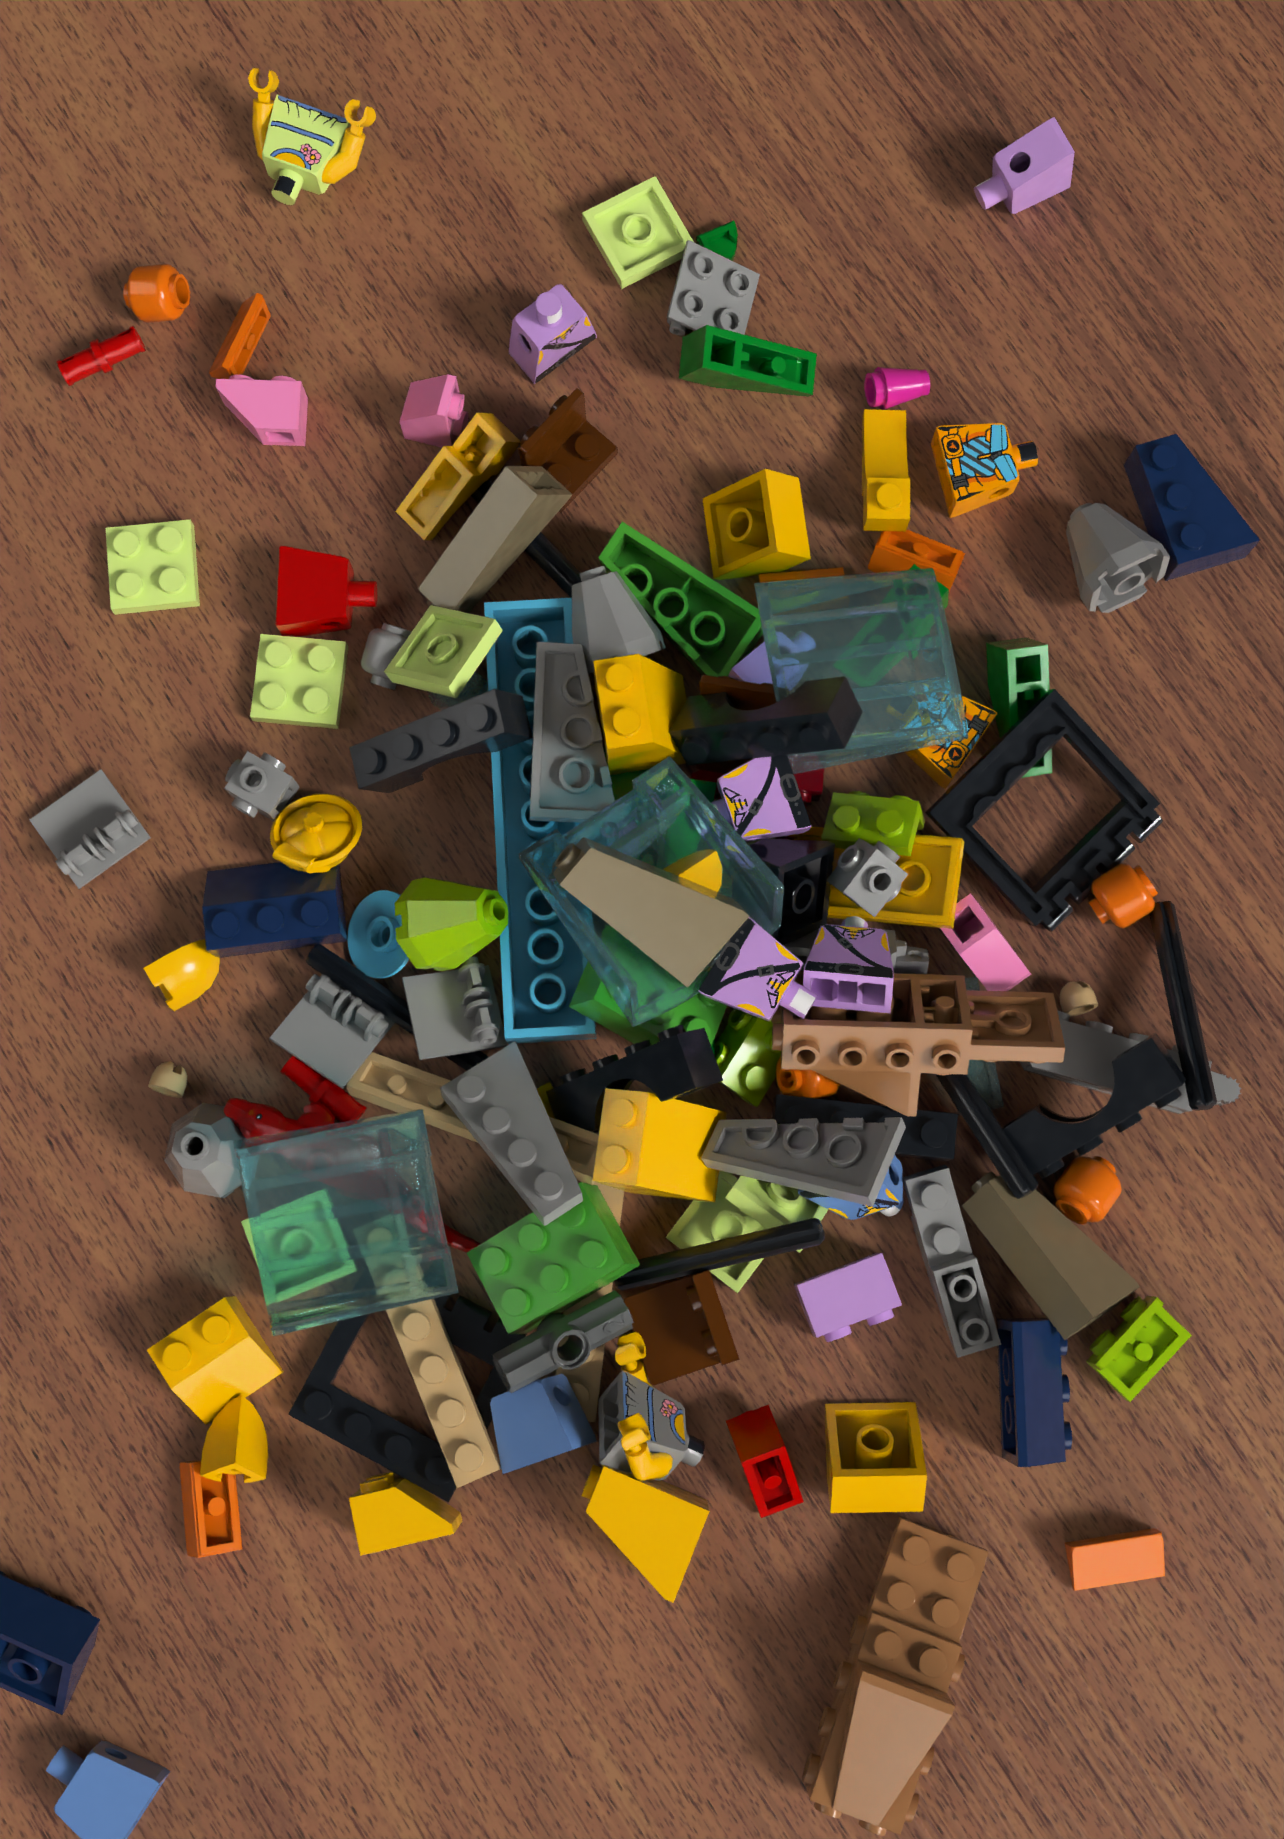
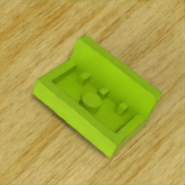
M852 791L848 794L833 792L821 839L822 841L835 843V848L847 849L849 846L854 845L859 838L872 846L881 841L896 854L911 856L917 830H923L925 818L920 802L906 796L895 795L891 798L870 796L860 791Z
M734 1008L729 1015L728 1025L718 1041L715 1042V1058L723 1081L718 1083L747 1103L758 1107L776 1077V1064L781 1055V1050H772L773 1023L771 1020L769 1022Z
M1139 1296L1135 1298L1122 1311L1120 1316L1124 1321L1112 1333L1110 1330H1106L1090 1346L1093 1354L1086 1362L1128 1402L1133 1400L1192 1336L1162 1307L1164 1303L1158 1297L1146 1296L1142 1299Z

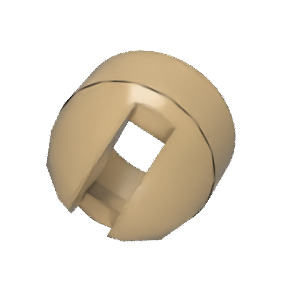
M1083 981L1068 982L1060 992L1062 1011L1069 1014L1070 1017L1087 1013L1098 1007L1094 991L1089 984Z
M163 1062L152 1073L148 1087L167 1096L182 1098L188 1076L181 1065H178L173 1071V1062Z

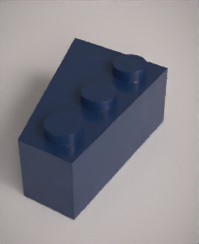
M1177 434L1134 447L1124 464V468L1148 535L1159 541L1170 556L1164 576L1165 581L1245 558L1258 544L1260 539Z

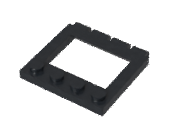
M1056 689L1048 690L925 812L947 837L962 838L964 840L963 854L1030 925L1037 926L1041 923L1050 932L1074 911L1064 899L1067 895L1080 905L1092 893V882L1101 876L1096 869L1098 865L1107 872L1122 863L1135 850L1134 845L1126 838L1129 834L1138 843H1142L1163 822L1162 818L1154 810L1160 804ZM1064 737L1121 801L1031 889L974 829L973 825Z
M367 1267L288 1415L449 1502L457 1487L440 1444L332 1385L375 1303L384 1307L371 1271ZM425 1276L451 1343L494 1366L475 1401L485 1427L488 1429L493 1419L490 1406L491 1399L508 1391L496 1370L492 1354L521 1340L527 1334H508L500 1317L492 1332L485 1329V1326L492 1312L461 1295L451 1311L445 1305L452 1294V1290Z

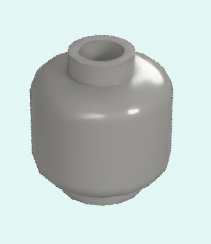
M383 623L382 629L377 628L370 631L362 655L361 667L364 671L372 674L371 683L393 690L396 689L397 684L392 683L384 671L412 631L387 623Z

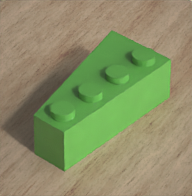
M623 521L598 557L601 566H605L606 573L614 571L619 573L658 629L701 675L714 677L729 676L731 669L752 651L769 625L766 613Z

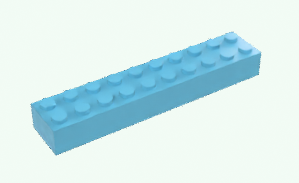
M572 598L484 602L485 617L496 619L503 630L486 655L488 691L497 689L523 696L532 737L537 642L573 644ZM533 738L498 752H491L497 889L508 907V925L500 935L504 1036L508 1044L516 1041V1044L597 1039L596 1022L569 1007L592 952L590 909L560 886L553 875L557 868L555 861L559 854L569 844L577 845L583 837L586 838L585 823L529 820Z

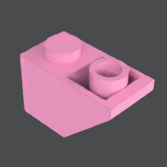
M447 374L410 383L400 418L404 439L441 448L454 444L457 436H460L468 422V412L463 410L464 394H460L456 376Z
M233 375L229 379H216L215 387L224 405L263 445L305 446L308 397L301 381H296L287 376H275L271 380H254L246 375Z
M970 893L956 904L953 929H940L987 991H1009L1030 976V971L973 895Z

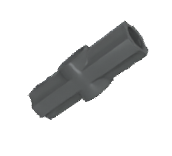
M614 1290L568 1315L555 1313L547 1316L541 1321L536 1332L492 1354L493 1362L505 1387L510 1393H513L560 1367L569 1370L578 1368L585 1363L590 1355V1351L633 1329L632 1323L634 1322L621 1295ZM569 1335L566 1343L558 1347L561 1339Z

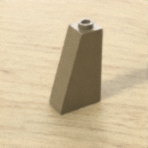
M506 466L418 587V590L428 599V606L433 605L469 613L573 494L542 466Z
M585 837L577 845L569 844L555 861L557 868L553 875L560 886L687 988L749 917L747 912L733 898Z
M993 1172L986 1174L972 1185L971 1189L975 1194L962 1207L1064 1340L1111 1311L1140 1287L1133 1277L1037 1190L1028 1196L1017 1199L1001 1175L996 1177Z

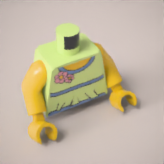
M253 68L249 73L248 80L251 88L258 92V97L253 99L252 130L257 155L264 162L268 176L276 180L271 191L272 196L281 203L293 205L301 189L318 195L323 194L330 184H335L354 171L366 137L363 133V128L369 127L376 120L375 110L367 106L362 119L359 120L357 111L360 107V101L355 99L350 100L346 104L344 110L345 118L280 95H276L273 101L270 99V93L274 92L278 87L279 79L277 74L269 70L268 85L262 88L259 84V68Z

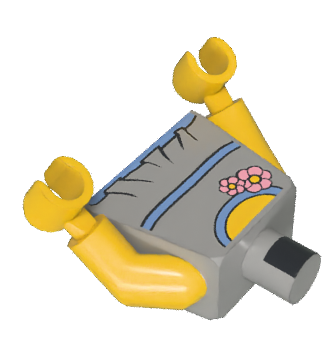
M633 1332L619 1337L615 1360L618 1365L622 1366L621 1372L598 1399L600 1464L632 1473L634 1478L639 1481L651 1479L664 1480L680 1462L692 1467L696 1466L703 1456L705 1444L703 1440L687 1434L685 1408L680 1402L657 1390L648 1382L643 1363L639 1361L646 1357V1347L642 1336L638 1332Z

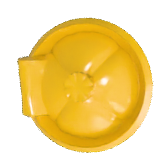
M322 793L299 798L283 808L272 824L270 830V841L274 850L272 856L290 869L307 873L328 872L331 868L340 864L357 844L362 832L361 815L350 801L337 795Z

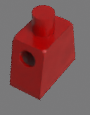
M288 546L279 547L276 627L282 636L302 637L348 630L352 627L353 607L377 606V582L354 581V570L348 558Z

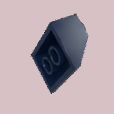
M282 862L207 871L202 905L206 950L216 957L224 958L348 941L340 864L325 873L297 871L290 869Z
M1048 1318L996 1319L997 1332L1001 1345L997 1346L1002 1458L1017 1467H1032L1066 1462L1065 1450H1071L1072 1431L1070 1422L1064 1421L1063 1403L1069 1402L1070 1385L1068 1376L1066 1374L1062 1375L1061 1356L1067 1355L1068 1340L1063 1339Z
M0 1571V1688L63 1715L95 1646L100 1619L92 1616L83 1607L67 1605L50 1597L47 1592L40 1588H29L9 1579L6 1574Z

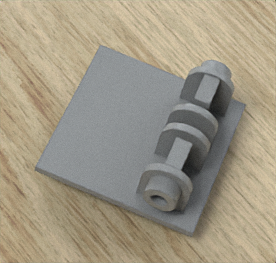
M687 240L666 317L668 318L667 323L670 325L669 331L675 335L682 336L685 335L686 330L691 329L695 331L705 325L745 335L760 274Z
M102 769L30 819L32 825L57 858L55 862L65 875L68 874L78 889H81L151 838Z
M470 957L461 964L462 967L458 970L402 977L419 1060L507 1046L489 965L484 966V964L479 963L477 957Z
M314 974L306 984L305 989L308 992L269 1039L343 1089L395 1022L332 981L326 975L322 974L319 977Z

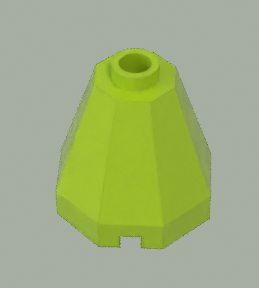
M426 877L412 880L394 903L395 916L401 915L402 926L396 928V941L416 969L434 968L436 971L455 969L499 937L508 925V907L498 891Z

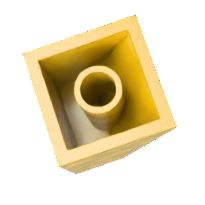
M640 654L594 660L595 688L610 775L685 764L683 756L669 733L671 726L686 702L683 676Z
M605 1088L592 1181L633 1194L715 1203L719 1170L706 1167L701 1157L718 1121L726 1120V1112L677 1099L661 1102L654 1093Z
M593 1464L581 1495L589 1499L586 1513L665 1600L674 1603L710 1512L707 1500L662 1480L639 1481L634 1478L632 1473L605 1465L599 1467Z

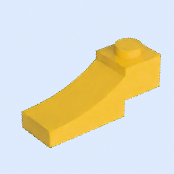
M864 409L862 415L863 531L906 532L910 521V478L907 461L906 410Z
M476 412L454 444L442 447L395 512L423 540H433L457 509L492 475L499 473L519 446L520 440L494 414Z

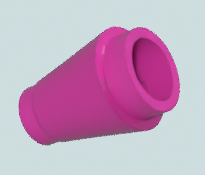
M877 367L874 372L867 373L865 376L864 391L867 403L870 407H878L880 410H885L928 395L930 392L929 374L925 369Z

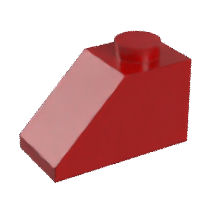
M769 1404L726 1420L760 1517L763 1518L803 1503L804 1501L785 1444Z

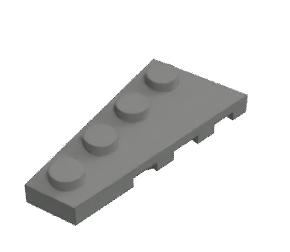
M537 642L529 820L598 824L620 823L612 791L610 772L602 745L600 726L597 722L593 704V694L582 644Z
M516 1041L440 1087L442 1098L544 1226L583 1201L582 1191Z
M902 1117L885 1118V1123H865L863 1118H844L843 1123H819L817 1118L799 1119V1123L777 1124L775 1119L719 1120L701 1158L708 1168L873 1207L906 1126Z

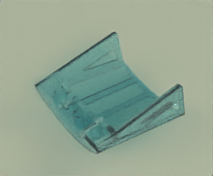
M933 568L754 583L776 703L793 693L805 681L846 676L863 711L845 749L787 755L793 774L968 739L951 638Z
M670 756L633 779L632 791L564 835L556 829L518 854L519 860L632 1027L662 1015L697 995L699 988L723 948L687 988L559 885L553 875L557 868L555 861L569 844L577 845L585 837L660 869H664L677 860L697 851L706 849L717 850L722 864V885L718 893L733 898L747 912L749 917L770 935L781 926L784 895L782 882Z
M423 1109L233 1141L272 1336L459 1293L439 1204Z

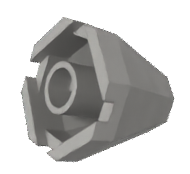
M1086 503L1072 512L1067 523L1066 535L1080 598L1089 611L1096 612V607L1098 606L1102 613L1112 612L1143 596L1148 591L1144 583L1151 577L1157 583L1165 576L1170 556L1163 545L1105 504Z
M600 566L579 573L582 582L572 585L573 644H582L588 674L594 672V660L634 654L645 656L666 648L660 630L617 571L606 573L605 566Z
M202 1103L172 1123L164 1161L186 1192L225 1198L233 1193V1190L242 1184H246L256 1176L261 1148L253 1147L246 1141L234 1122L224 1114L223 1109L225 1106Z

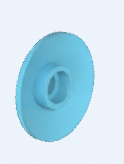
M379 890L369 894L356 907L349 923L347 943L350 957L357 969L372 978L381 979L393 976L409 961V958L396 941V928L402 926L401 915L395 916L394 903L401 896L397 892Z

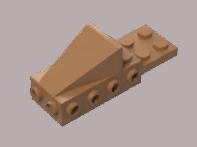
M800 971L794 980L802 986L804 971ZM894 973L891 1013L811 1006L805 1018L802 1019L779 1005L771 1019L773 1023L772 1050H781V1069L813 1070L905 1116L916 1117L921 1073L942 1076L949 1074L967 1075L969 1060H983L986 1062L1024 1061L1036 1064L1045 1062L1063 1063L1065 1044L1054 993L966 990L964 975Z
M898 1517L870 1603H866L863 1615L857 1614L852 1624L849 1642L853 1645L847 1662L842 1660L838 1666L833 1683V1688L837 1689L832 1707L826 1706L821 1716L818 1735L822 1737L816 1754H809L804 1767L802 1781L806 1783L805 1786L809 1800L815 1802L814 1808L819 1812L834 1818H841L842 1813L860 1819L858 1824L862 1828L881 1836H885L887 1830L901 1835L904 1822L911 1823L914 1819L919 1802V1794L915 1793L920 1774L924 1776L928 1774L934 1757V1747L932 1745L952 1717L955 1708L947 1691L951 1681L958 1682L963 1670L965 1655L960 1653L962 1646L959 1642L989 1554L988 1550Z

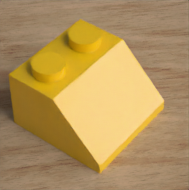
M763 469L702 498L714 579L725 580L757 576L758 574L779 573L811 559L798 477Z
M236 1296L224 1297L147 1349V1352L171 1390L205 1425L213 1421L215 1416L228 1402L240 1395L245 1398L284 1372Z
M916 1402L825 1404L826 1472L830 1513L923 1512L927 1472Z
M393 1472L366 1478L365 1482L359 1484L360 1489L349 1497L360 1556L455 1533L462 1523L461 1513L405 1478L394 1479Z

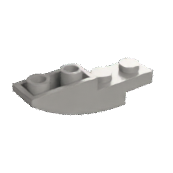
M942 1165L903 1177V1184L912 1212L911 1221L956 1357L959 1358L1001 1345L978 1260L972 1253L949 1168L946 1165Z

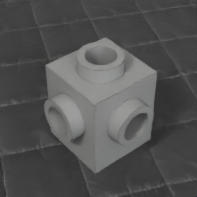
M247 751L242 760L237 759L229 768L225 781L228 783L224 789L234 798L231 805L251 818L260 813L274 821L280 811L290 804L300 786L292 776L283 772L286 765L265 752L259 758Z
M859 838L854 845L849 846L841 854L838 866L826 881L856 905L875 917L887 902L897 896L902 882L908 873L895 864L900 856L884 843L878 841L875 846H872Z

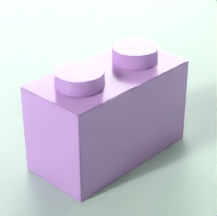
M882 1253L872 1254L794 1284L812 1335L816 1338L824 1335L826 1342L851 1334L852 1331L849 1325L864 1319L867 1320L869 1326L889 1320L894 1317L892 1309L902 1305Z

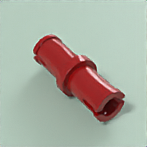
M131 326L129 329L101 342L97 338L89 342L90 347L56 362L66 383L71 386L75 382L101 370L104 373L114 370L112 365L140 352L143 353L146 349L136 328Z
M294 1056L286 1062L280 1071L282 1075L287 1076L310 1096L308 1100L310 1103L319 1102L324 1104L347 1130L360 1119L367 1109L366 1106L361 1105L344 1089H341Z

